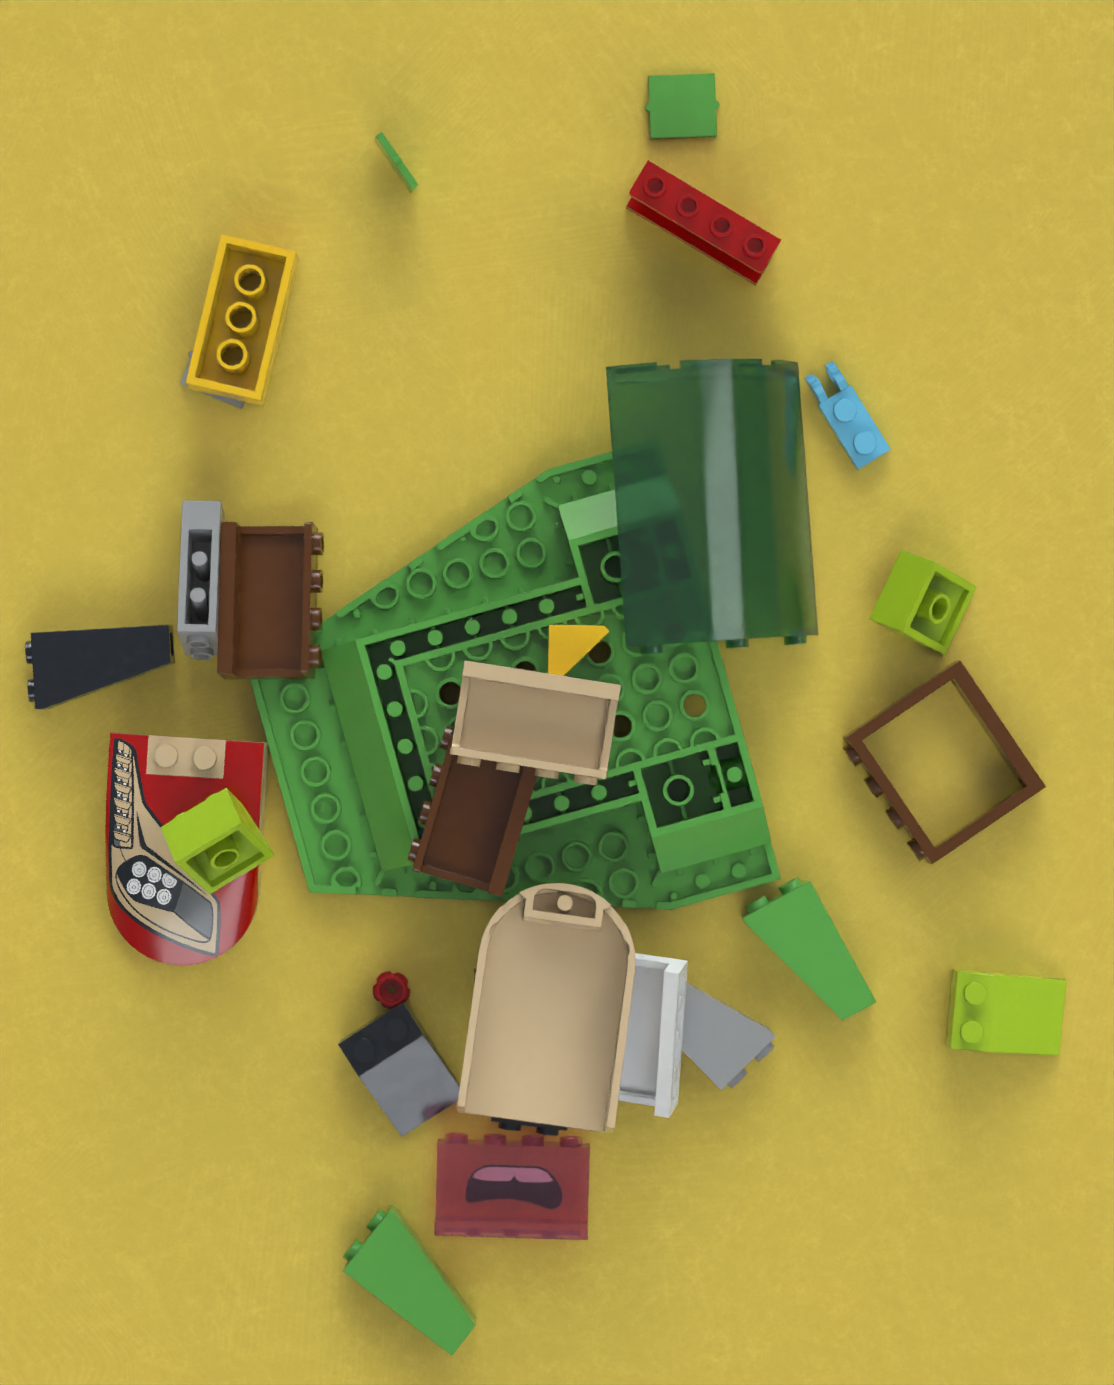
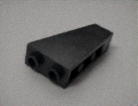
M152 625L31 633V641H26L25 644L27 664L33 665V679H29L27 685L29 702H35V709H50L175 664L173 626Z

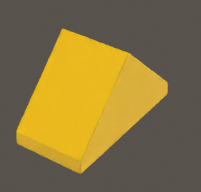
M549 625L548 674L560 676L567 674L610 631L605 626Z

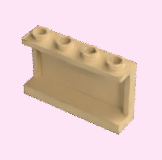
M464 660L461 690L450 754L458 755L457 763L480 767L481 759L496 761L497 770L519 773L521 765L536 768L535 776L558 779L559 772L575 774L573 782L597 785L598 778L606 779L621 685Z

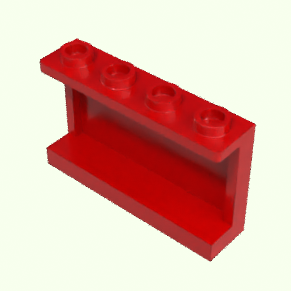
M649 160L629 191L631 199L626 205V209L755 286L781 242V239Z

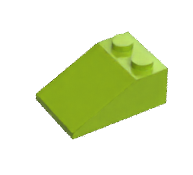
M952 969L945 1045L950 1049L1059 1056L1066 979Z

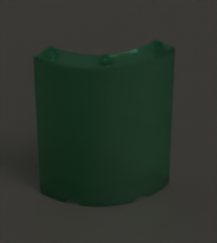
M762 359L681 360L679 361V369H670V365H657V362L606 367L626 647H639L641 655L663 653V645L725 641L726 648L749 647L750 639L784 638V645L807 644V636L818 635L798 362L771 360V365H762Z

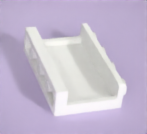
M635 953V975L618 1101L655 1106L654 1116L669 1118L678 1105L688 961Z

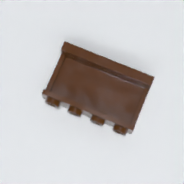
M221 522L217 674L222 678L315 679V668H321L322 663L321 646L316 645V631L322 630L323 623L322 609L317 608V593L323 592V572L318 570V555H323L324 535L323 532H318V528L313 522H305L304 526H240L237 522Z
M446 726L440 748L447 751L443 765L435 763L429 786L436 787L432 802L424 801L418 823L425 825L421 840L413 839L408 861L414 862L412 871L440 877L502 897L537 778L535 776L536 768L520 765L519 773L497 770L496 761L481 759L480 767L457 763L458 755L450 754L454 727Z

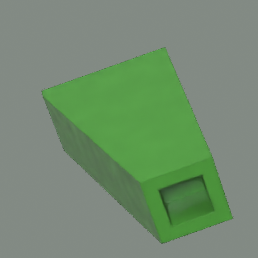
M798 877L778 888L781 894L767 900L764 895L745 906L748 912L741 915L746 925L842 1020L876 1003L841 936L808 879L801 882Z
M393 1205L390 1206L386 1213L379 1209L366 1226L371 1231L362 1243L356 1239L344 1254L343 1258L348 1262L345 1264L343 1272L452 1356L476 1326V1317L399 1210Z

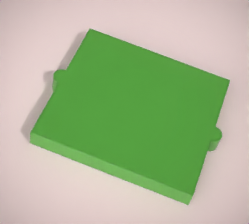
M715 73L648 76L649 103L646 105V111L650 114V139L717 137L716 110L720 104L716 101Z
M382 132L375 136L374 142L406 188L412 193L417 189L418 183Z

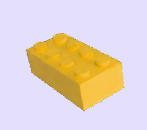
M221 234L187 374L186 384L190 389L261 406L265 405L299 258L296 251Z

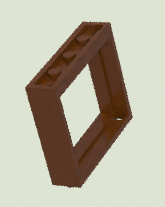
M960 660L954 661L843 737L847 743L843 750L855 767L861 764L869 775L864 781L876 798L882 795L890 806L885 812L897 830L904 827L911 837V840L907 842L910 850L919 861L925 858L930 864L935 863L1046 787ZM951 681L1022 785V788L934 847L862 740Z

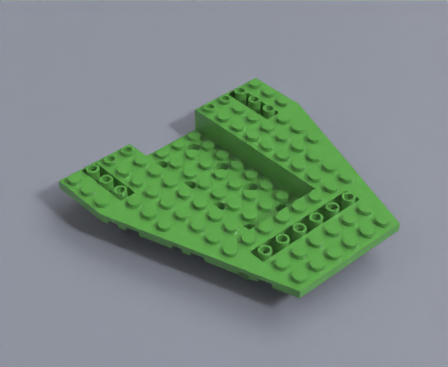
M658 438L547 469L535 477V479L507 496V498L436 544L433 548L415 558L405 567L344 606L334 615L323 621L321 631H316V645L321 646L322 663L321 668H315V679H250L309 892L507 902L521 891L537 885L565 883L580 886L598 894L610 903L611 907L672 910L781 879L771 845L762 799L682 514L666 471ZM670 620L681 622L685 628L684 637L678 642H669L663 636V626ZM549 625L605 626L610 632L601 641L606 642L610 647L611 654L609 659L604 663H595L587 653L564 676L621 685L616 715H624L629 718L632 728L625 737L618 738L614 735L612 736L606 779L598 778L597 785L573 782L575 774L559 772L558 779L537 776L502 897L487 893L488 891L426 873L412 871L414 862L408 861L413 839L421 840L419 829L424 830L425 825L418 823L424 801L432 802L436 787L429 786L435 763L443 765L447 750L440 748L446 726L454 727L458 703L448 705L441 700V687L448 682L457 683L461 687L464 660L515 668L517 664L527 661L535 666L536 672L548 673ZM691 694L700 695L706 704L704 712L697 717L689 716L683 707L684 700Z

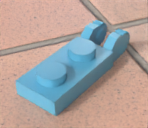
M831 361L825 365L828 377L839 390L837 394L828 399L821 382L813 374L805 377V381L819 403L817 407L855 468L859 470L891 449L852 386L847 385L842 373L835 363Z

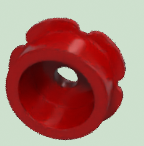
M386 971L377 977V984L373 986V996L376 1001L381 1002L383 1007L391 1009L403 1000L405 1002L408 1000L410 989L407 987L408 980L403 974L399 972L392 974V972ZM393 986L395 992L389 993L388 987Z

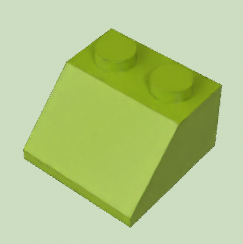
M901 550L869 619L896 634L945 655L975 592L976 586L934 561Z
M227 788L210 795L202 803L187 812L177 815L172 821L160 827L174 862L209 895L275 856L244 805Z

